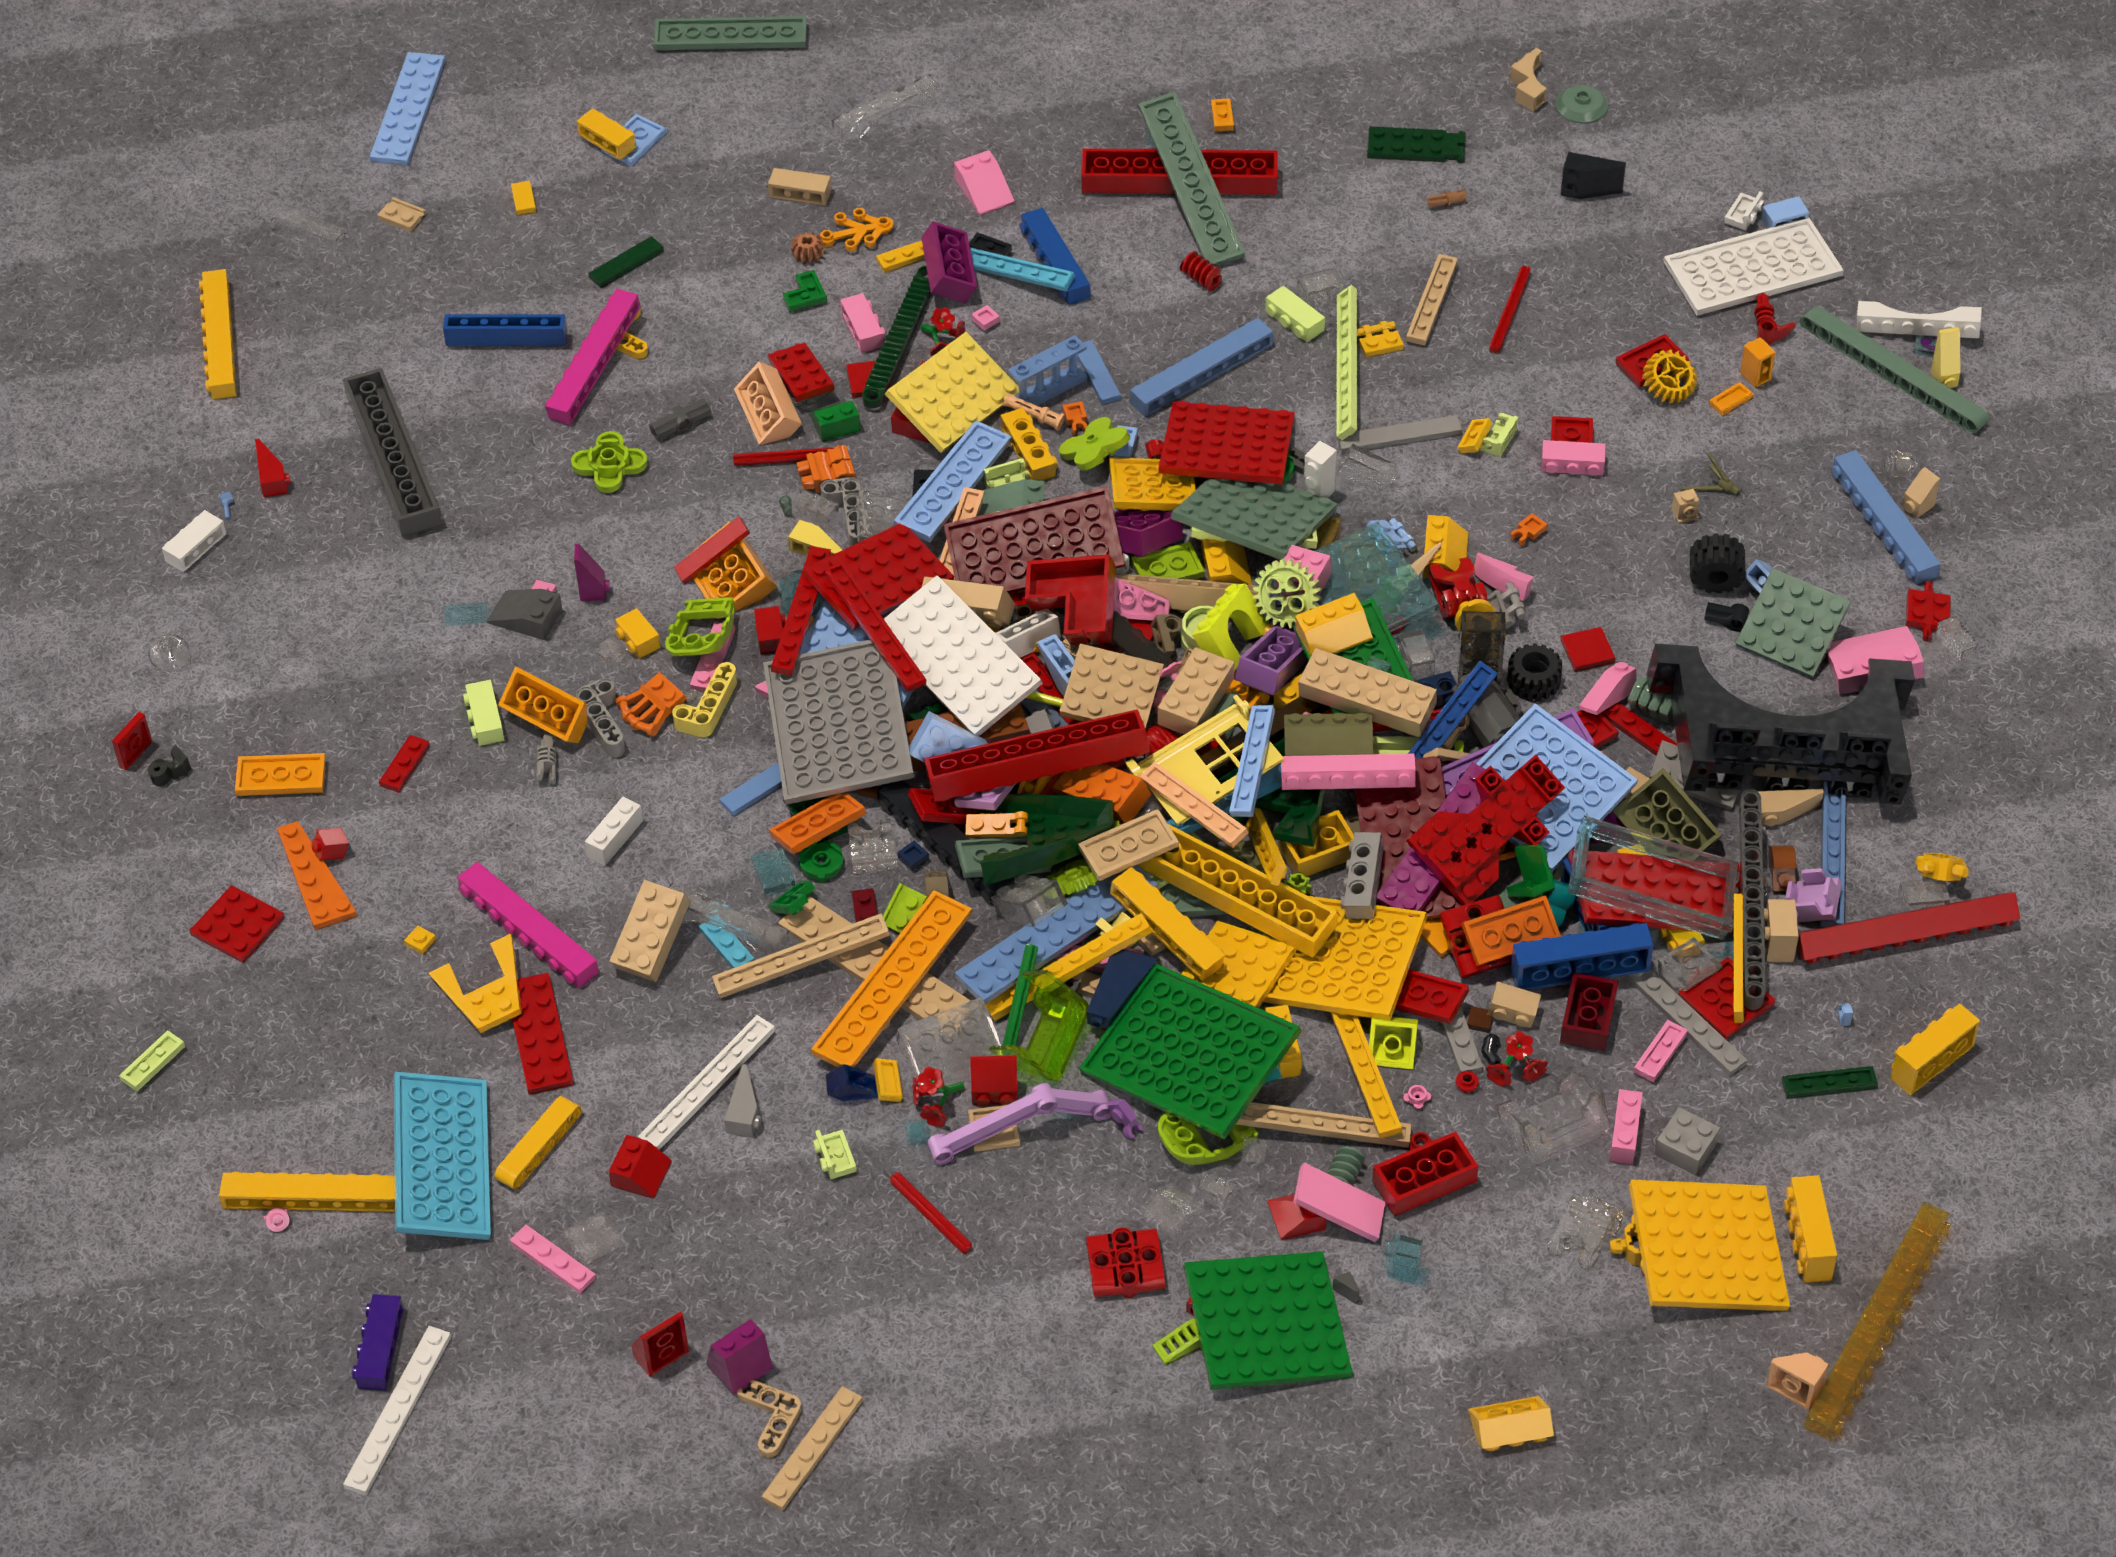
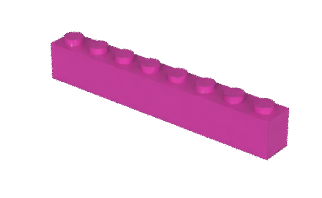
M616 288L613 295L608 298L607 305L604 310H601L598 320L591 326L589 335L582 341L580 350L573 356L572 363L564 371L563 378L555 386L551 398H548L546 401L545 409L549 419L568 425L572 424L639 312L641 305L638 294Z
M478 861L457 877L458 889L464 897L471 898L478 909H484L494 922L498 921L501 923L508 934L513 933L524 947H530L535 956L539 959L543 958L554 972H560L567 983H573L580 988L599 973L597 960Z

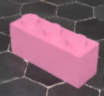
M863 293L840 299L841 313L860 352L864 353L881 348L884 345L883 339L886 338L884 328L879 326L877 314L872 312L870 300H866Z
M1543 440L1541 472L1586 474L1591 476L1603 475L1605 444Z
M1619 1089L1610 1162L1633 1165L1642 1092Z

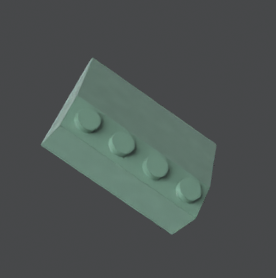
M1022 479L981 490L984 491L985 496L979 516L1043 501L1044 481Z

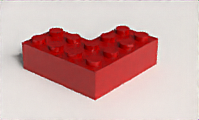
M1109 554L1027 561L1025 600L1031 610L1065 608L1064 636L1070 645L1089 644V640L1093 644L1112 642L1116 565Z

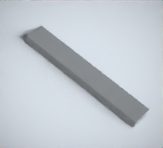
M1457 415L1355 431L1353 435H1349L1344 440L1337 437L1341 453L1344 454L1462 435V429Z

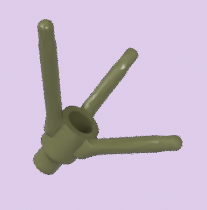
M1711 452L1707 455L1713 465H1710V469L1720 479L1717 486L1681 487V491L1694 489V491L1724 490L1734 495L1740 490L1726 476Z

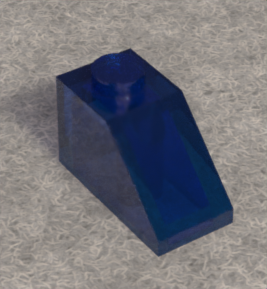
M843 1064L826 1075L828 1096L842 1101L878 1098L875 1075Z

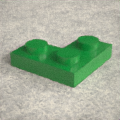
M814 270L796 274V282L800 289L783 293V300L789 312L827 302L825 291Z
M800 881L771 902L768 907L772 913L795 915L803 910L802 906L809 902L807 900L810 896L809 893L816 888L811 881Z

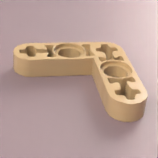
M752 1380L750 1385L744 1388L751 1387V1392L748 1391L746 1394H743V1389L740 1388L736 1391L737 1397L742 1402L773 1413L758 1440L761 1456L773 1458L780 1452L802 1410L801 1402L795 1395ZM766 1395H773L775 1400L772 1403H764L762 1398ZM793 1403L795 1408L787 1410L786 1406H790ZM779 1422L786 1424V1428L782 1431L774 1430L773 1426ZM771 1435H772V1436L774 1437V1439H773V1447H769L768 1449H765V1445H769V1444H770V1442H771V1440H772V1437H771Z

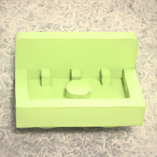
M820 1130L815 1131L816 1139L813 1140V1145L816 1153H821L822 1158L819 1159L823 1172H828L830 1180L857 1172L856 1164L843 1130L823 1136Z

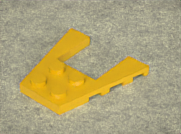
M511 934L490 943L504 976L466 995L463 994L450 963L429 972L433 981L439 985L440 989L447 994L480 1033L522 1014L520 991L517 983L518 973L515 964L516 955L513 946L514 939Z

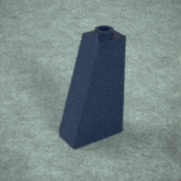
M1125 949L1111 955L1087 1009V1024L1097 1029L1103 1028L1107 1030L1157 963V958Z

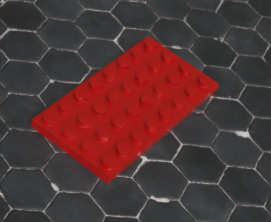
M1570 850L1568 854L1585 924L1630 926L1632 924L1647 923L1648 928L1686 931L1699 930L1701 932L1734 934V894H1741L1740 866L1738 861Z

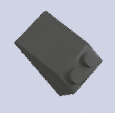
M541 588L505 591L489 616L487 623L545 640L562 612L560 594Z

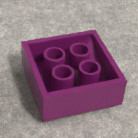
M1128 509L1114 512L1122 553H1132L1136 557H1145L1152 551H1159L1161 547L1173 545L1175 541L1182 539V523L1172 520V512Z

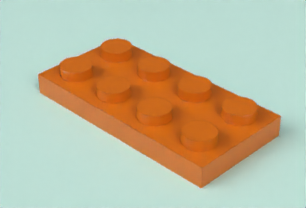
M846 792L830 795L769 829V833L775 841L794 855L813 843L819 842L831 833L840 830V828L858 820L867 813L865 807Z
M1546 895L1465 921L1461 924L1476 966L1512 955L1513 944L1522 941L1541 940L1542 938L1561 937Z

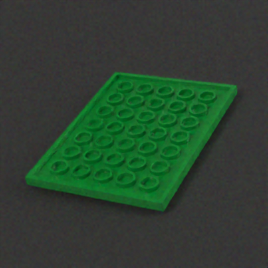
M1156 963L1086 1057L1079 1070L1086 1076L1225 1139L1302 1030L1300 1026Z

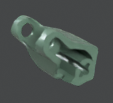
M1639 676L1628 697L1630 707L1654 719L1670 723L1674 718L1671 695L1650 693L1647 678Z

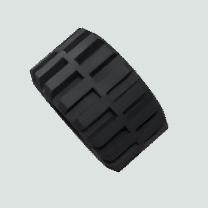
M1533 643L1532 646L1526 644L1523 648L1518 647L1516 652H1512L1511 658H1509L1507 672L1508 687L1512 689L1515 695L1519 694V698L1527 697L1528 701H1532V699L1541 701L1543 697L1544 699L1550 698V694L1555 695L1556 690L1560 688L1562 659H1559L1558 653H1554V649H1548L1543 644L1537 646V644ZM1528 671H1539L1541 673H1531Z

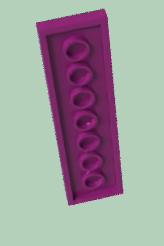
M1472 762L1437 812L1469 814L1481 803V799L1474 780L1486 769ZM1410 848L1378 892L1376 901L1387 907L1422 911L1442 882L1417 853ZM1453 855L1451 861L1455 862L1457 858Z

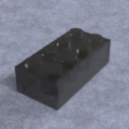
M1462 611L1457 663L1458 686L1462 683L1460 679L1464 675L1471 673L1479 661H1482L1498 673L1494 681L1497 685H1501L1506 634L1505 612Z

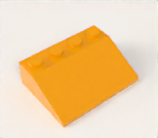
M730 521L726 523L722 528H720L716 533H718L721 529L728 525ZM746 537L693 578L706 599L733 597L735 611L761 601L778 587Z

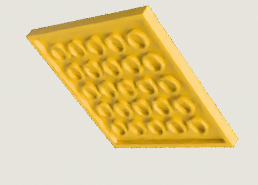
M1309 896L1338 911L1337 927L1313 958L1298 950L1296 951L1263 1002L1390 1021L1425 926L1427 913L1375 905L1374 919H1353L1346 917L1345 909H1341V900Z
M1653 1180L1630 1181L1629 1191L1650 1306L1788 1311L1790 1302L1765 1185Z

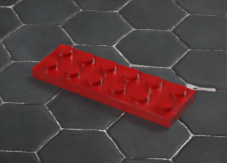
M549 972L519 978L517 983L520 991L522 1014L512 1018L528 1095L574 1085Z

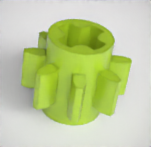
M1302 873L1290 874V879L1284 880V884L1305 895L1306 893H1311L1312 885H1310V878H1306Z

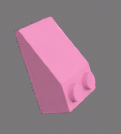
M989 150L954 162L955 180L979 216L1015 203L998 162Z

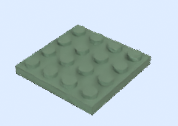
M1772 568L1735 644L1815 678L1851 605V601Z

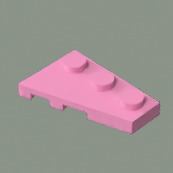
M1115 577L1114 618L1153 621L1156 615L1169 614V599Z

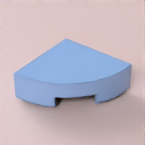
M1849 1003L1839 1004L1837 1011L1841 1025H1851L1853 1015L1851 1005Z

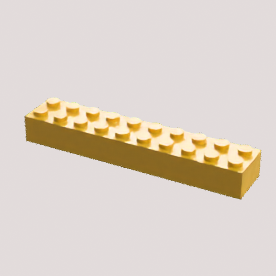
M1171 825L1169 827L1179 841V847L1137 865L1141 869L1312 958L1337 927L1338 911L1280 882L1279 886L1270 884L1266 874Z

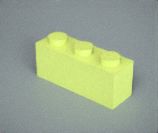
M1285 286L1280 287L1266 297L1267 314L1280 321L1282 326L1293 331L1298 338L1309 342L1325 331V317Z
M491 679L466 684L467 693L463 694L465 707L470 706V710H467L469 723L474 722V726H470L473 739H478L479 746L505 741Z

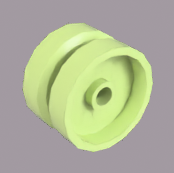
M1197 606L1185 613L1182 619L1181 647L1184 652L1188 648H1200L1192 634L1198 628L1197 625L1206 618L1207 612L1213 609L1212 606Z

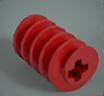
M1197 251L1189 253L1180 264V271L1206 288L1207 291H1213L1222 282L1221 269L1215 267V264L1210 263L1208 259H1204L1202 255H1198Z

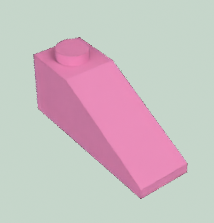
M1624 662L1616 663L1608 668L1580 703L1579 709L1598 715L1629 696L1636 682V668Z

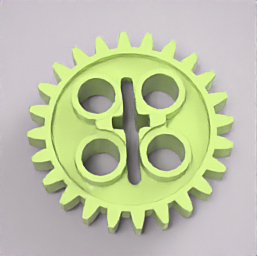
M1285 558L1281 559L1280 562L1275 560L1272 562V566L1268 564L1265 566V570L1259 572L1262 578L1258 577L1255 579L1259 585L1253 587V590L1258 591V594L1253 596V598L1260 601L1255 606H1262L1263 609L1260 611V615L1267 613L1265 620L1268 621L1273 618V625L1280 622L1281 628H1284L1288 623L1289 628H1292L1295 625L1296 615L1319 607L1315 602L1322 599V597L1316 595L1317 592L1322 590L1315 587L1319 580L1312 579L1315 572L1309 574L1307 572L1309 566L1301 568L1302 561L1294 565V559H1290L1288 562H1286ZM1293 577L1299 580V586L1293 584ZM1273 579L1278 581L1279 588L1273 586ZM1298 590H1304V591H1305V593H1294V594H1292V595H1290V596H1289L1288 594H1283V595H1278V596H1273V597L1270 596V593H1276V594H1277V593H1281V592H1283V591H1286V592H1294V591H1298ZM1296 598L1302 601L1301 608L1296 605ZM1276 600L1281 602L1282 609L1276 607Z

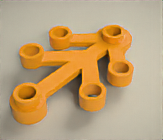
M856 208L853 211L854 219L870 224L864 225L847 219L845 213L838 212L834 216L835 224L843 225L850 229L833 233L830 230H824L821 232L820 237L825 247H831L837 239L854 236L852 239L845 241L846 250L854 252L863 238L866 247H874L881 234L889 233L894 224L893 220L889 217L876 218L865 214L863 208Z

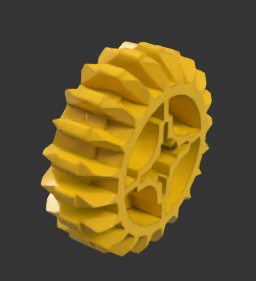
M1671 349L1667 353L1662 350L1659 354H1654L1646 362L1643 369L1642 379L1646 380L1644 386L1650 387L1648 393H1655L1654 399L1658 396L1661 397V403L1666 399L1669 404L1673 403V401L1679 403L1681 400H1686L1697 386L1696 379L1698 375L1694 373L1696 367H1691L1692 360L1686 361V355L1679 356V351L1673 354ZM1660 366V367H1661V371H1660L1661 374H1660V375H1657V371H1656V370H1657V367ZM1681 378H1683L1684 381L1683 387H1680L1679 385Z

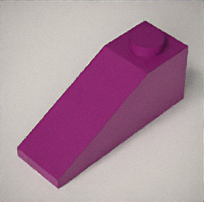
M575 544L574 563L580 601L606 600V592H610V581L606 580L605 571L580 544Z

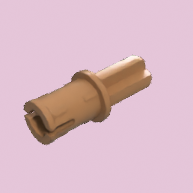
M1464 189L1454 192L1444 191L1443 194L1429 196L1427 204L1429 207L1466 202V192Z

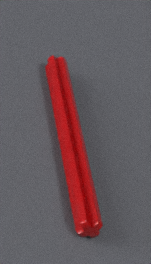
M1523 265L1520 267L1489 345L1490 352H1500L1531 273L1529 266Z

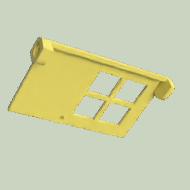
M1236 694L1233 696L1235 704L1139 763H1136L1133 758L1125 762L1129 773L1140 777L1156 762L1213 804L1217 803L1234 792L1237 775L1220 784L1210 769L1228 758L1239 769L1240 762L1234 755L1243 750L1244 745L1242 743L1230 751L1219 736L1237 725H1240L1246 733L1250 718L1249 712H1251L1250 705L1246 700L1242 701ZM1215 739L1226 754L1205 765L1195 751ZM1270 740L1262 774L1285 761ZM1147 786L1177 826L1191 818Z

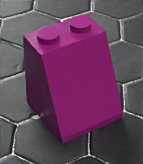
M751 1319L713 1343L706 1362L708 1368L734 1395L738 1389H744L750 1385V1381H756L773 1369L765 1334Z

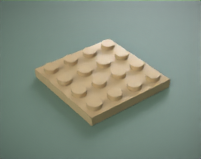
M1080 644L1059 716L1084 722L1138 709L1146 729L1160 681L1159 674L1163 670L1164 664Z

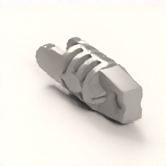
M544 735L541 745H537L536 781L541 782L544 774L549 773V783L554 784L556 782V748L553 747V736Z

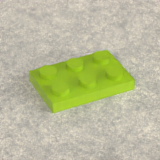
M1191 541L1150 552L1145 557H1131V563L1137 575L1189 580L1205 577V571Z

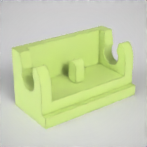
M1499 413L1498 418L1504 419L1506 422L1496 420L1488 436L1483 439L1484 443L1480 447L1481 451L1498 457L1502 456L1516 433L1518 426V417L1505 413Z
M1023 458L984 469V485L986 489L1022 479L1029 480L1028 470L1025 471Z

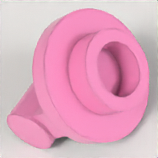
M272 1209L267 1215L263 1216L267 1227L274 1232L284 1230L289 1224V1216L286 1209Z

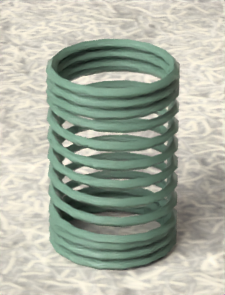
M782 496L779 499V503L784 515L789 516V514H786L788 509L792 511L790 516L794 515L796 509L790 496Z

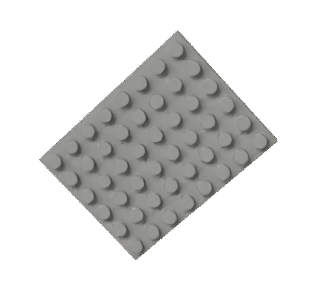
M871 640L800 654L792 676L771 672L773 660L763 662L783 796L786 805L915 778L898 680Z

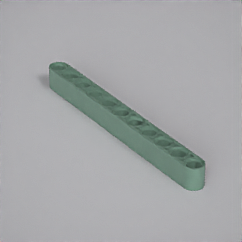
M1813 307L1800 318V324L1803 329L1970 434L1977 433L1989 422V415L1984 409L1821 307Z

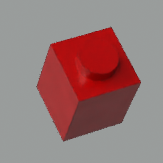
M342 828L317 830L311 843L312 850L316 853L319 861L344 858L349 845V841Z

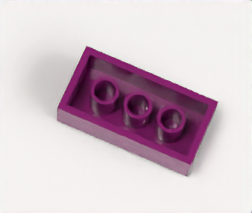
M932 221L921 237L931 293L966 304L977 289L968 234L965 231Z

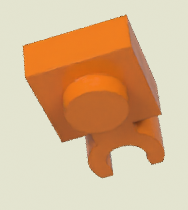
M1083 402L1062 405L1066 424L1072 425V434L1075 436L1078 428L1083 429L1085 432L1087 415Z
M1531 513L1518 523V529L1511 532L1510 539L1514 540L1519 537L1518 545L1523 546L1528 537L1534 540L1546 531L1548 524Z

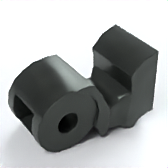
M176 745L171 750L172 762L158 758L149 765L148 773L152 784L155 786H164L169 782L170 778L177 779L180 776H186L188 771L191 770L188 758Z

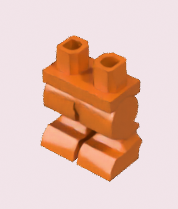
M837 445L834 449H828L826 453L806 454L807 460L796 463L799 476L810 474L809 476L801 477L804 491L815 489L816 494L821 493V484L826 480L856 479L846 445Z

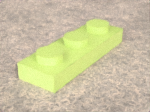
M167 1030L119 1075L120 1080L138 1092L185 1047L184 1041Z

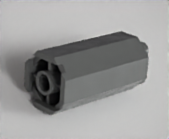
M1469 674L1464 675L1460 681L1463 683ZM1494 680L1467 714L1469 726L1484 748L1498 742L1521 718ZM1461 684L1458 687L1457 685H1455L1452 688V696L1461 686Z

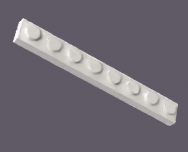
M756 1015L647 1126L638 1138L648 1140L660 1150L775 1032L774 1025Z
M428 1326L343 1483L345 1489L367 1496L451 1339L450 1332Z

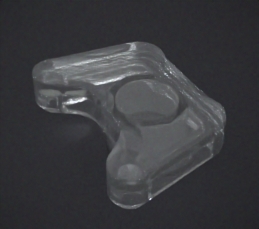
M826 392L799 402L791 398V401L796 410L809 414V411L816 410L828 399V394Z

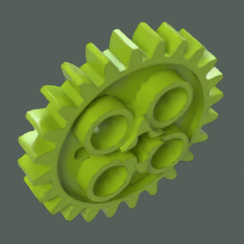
M1083 858L1082 860H1075L1066 864L1065 867H1059L1058 871L1051 872L1052 875L1046 876V879L1042 880L1043 883L1041 885L1045 895H1048V897H1056L1058 895L1062 897L1067 893L1070 895L1071 893L1087 889L1089 885H1095V882L1098 880L1085 858Z

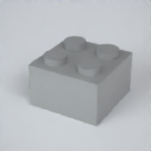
M1678 1107L1657 1139L1655 1156L1696 1176L1718 1143L1720 1127Z

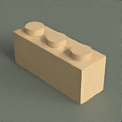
M779 168L773 169L768 182L770 198L826 206L832 190L831 176Z

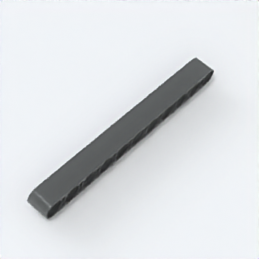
M1748 789L1742 793L1739 806L1741 894L1743 895L1744 1005L1748 1009L1757 1010L1763 1005L1766 991L1761 795L1756 790Z

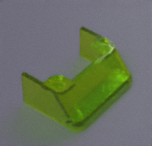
M1048 970L1024 971L1022 976L1037 986L1034 993V1004L1042 1011L1040 1019L1026 1049L1014 1045L990 1046L989 1051L996 1056L1017 1055V1070L1045 1080H1058L1063 1075L1085 1025L1089 1004Z

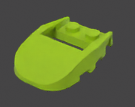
M733 597L686 600L684 602L686 609L677 613L675 624H670L668 628L670 635L666 637L665 647L671 656L710 654L720 650L733 630L735 615ZM726 617L720 634L713 632L706 636H700L693 633L685 637L690 619H719Z
M1169 1113L1161 1116L1158 1122V1135L1166 1149L1177 1160L1188 1165H1200L1227 1159L1254 1143L1258 1137L1254 1127L1235 1124L1229 1133L1234 1141L1233 1144L1224 1149L1223 1147L1216 1149L1212 1153L1195 1125Z

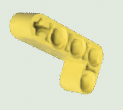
M724 662L718 665L697 707L685 704L674 707L672 714L674 727L677 731L698 737H708L713 733L737 685L736 668L732 663Z

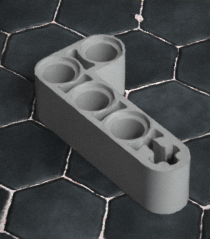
M855 478L824 481L821 484L822 503L828 507H844L849 546L867 539L859 481Z
M602 678L579 688L576 691V698L586 702L587 724L606 754L612 758H617L625 752L624 738L606 709L607 706L613 704L616 700L615 684L609 678Z

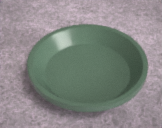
M1576 85L1563 90L1557 96L1555 106L1557 112L1564 119L1574 123L1586 124L1598 121L1604 117L1608 110V101L1595 88L1586 85Z

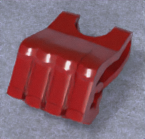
M1469 557L1460 558L1459 568L1454 572L1441 568L1440 564L1429 565V580L1443 619L1455 617L1460 604L1465 601L1469 602L1475 599L1488 601L1487 591L1483 582H1475L1473 577L1475 569Z

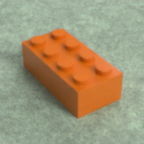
M1102 763L1095 767L1088 766L1073 772H1063L1052 787L1057 795L1113 800V820L1119 821L1120 825L1133 820L1152 794L1142 778Z

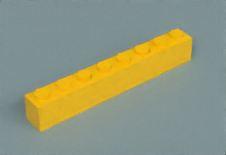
M226 269L202 272V280L199 281L200 291L203 292L200 295L201 306H204L201 309L202 320H205V323H202L203 335H206V337H203L204 349H207V351H204L205 363H208L204 368L206 378H209V380H205L206 390L211 392L212 399L235 397L237 392L229 280Z
M235 1171L223 1173L219 1198L224 1209L280 1208L283 1210L395 1212V1175L288 1174L285 1172L273 1174L263 1172L241 1173Z

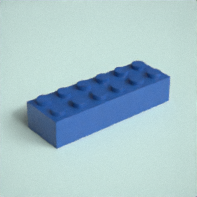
M1647 923L1632 924L1619 928L1611 927L1606 930L1587 931L1574 935L1566 934L1561 937L1542 938L1541 940L1529 942L1522 941L1513 944L1511 972L1515 987L1528 991L1571 984L1573 973L1611 978L1649 972L1651 969L1653 942Z

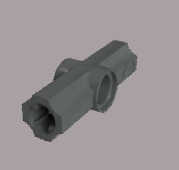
M701 399L684 408L676 406L668 412L666 417L649 424L654 438L659 440L676 431L683 433L690 430L694 422L711 415V409L705 399Z

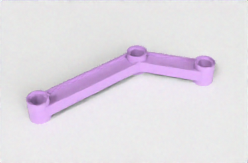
M1043 1083L1035 1086L1031 1094L947 1135L936 1134L928 1140V1145L934 1162L942 1165L952 1161L954 1154L1039 1113L1045 1115L1055 1111L1094 1116V1119L1097 1121L1109 1119L1111 1114L1106 1105L1110 1100L1104 1090L1094 1091L1093 1093L1053 1089L1050 1084Z

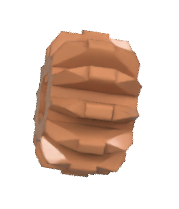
M805 231L803 235L797 234V237L793 238L791 253L795 260H800L802 264L806 261L811 264L812 260L818 262V259L823 257L824 242L820 235H815L814 232L807 234Z

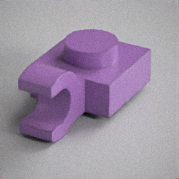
M1113 1099L1106 1105L1110 1110L1111 1117L1118 1123H1123V1134L1126 1138L1133 1139L1135 1137L1131 1131L1132 1127L1136 1131L1143 1130L1142 1125L1135 1120L1136 1114L1125 1099Z

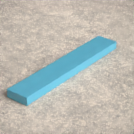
M970 248L974 270L1066 292L1075 278V274L1072 271Z

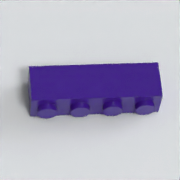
M372 1294L371 1303H367V1322L362 1325L361 1329L363 1340L362 1344H359L357 1347L358 1364L354 1365L352 1370V1378L356 1380L358 1389L387 1390L404 1309L401 1296Z

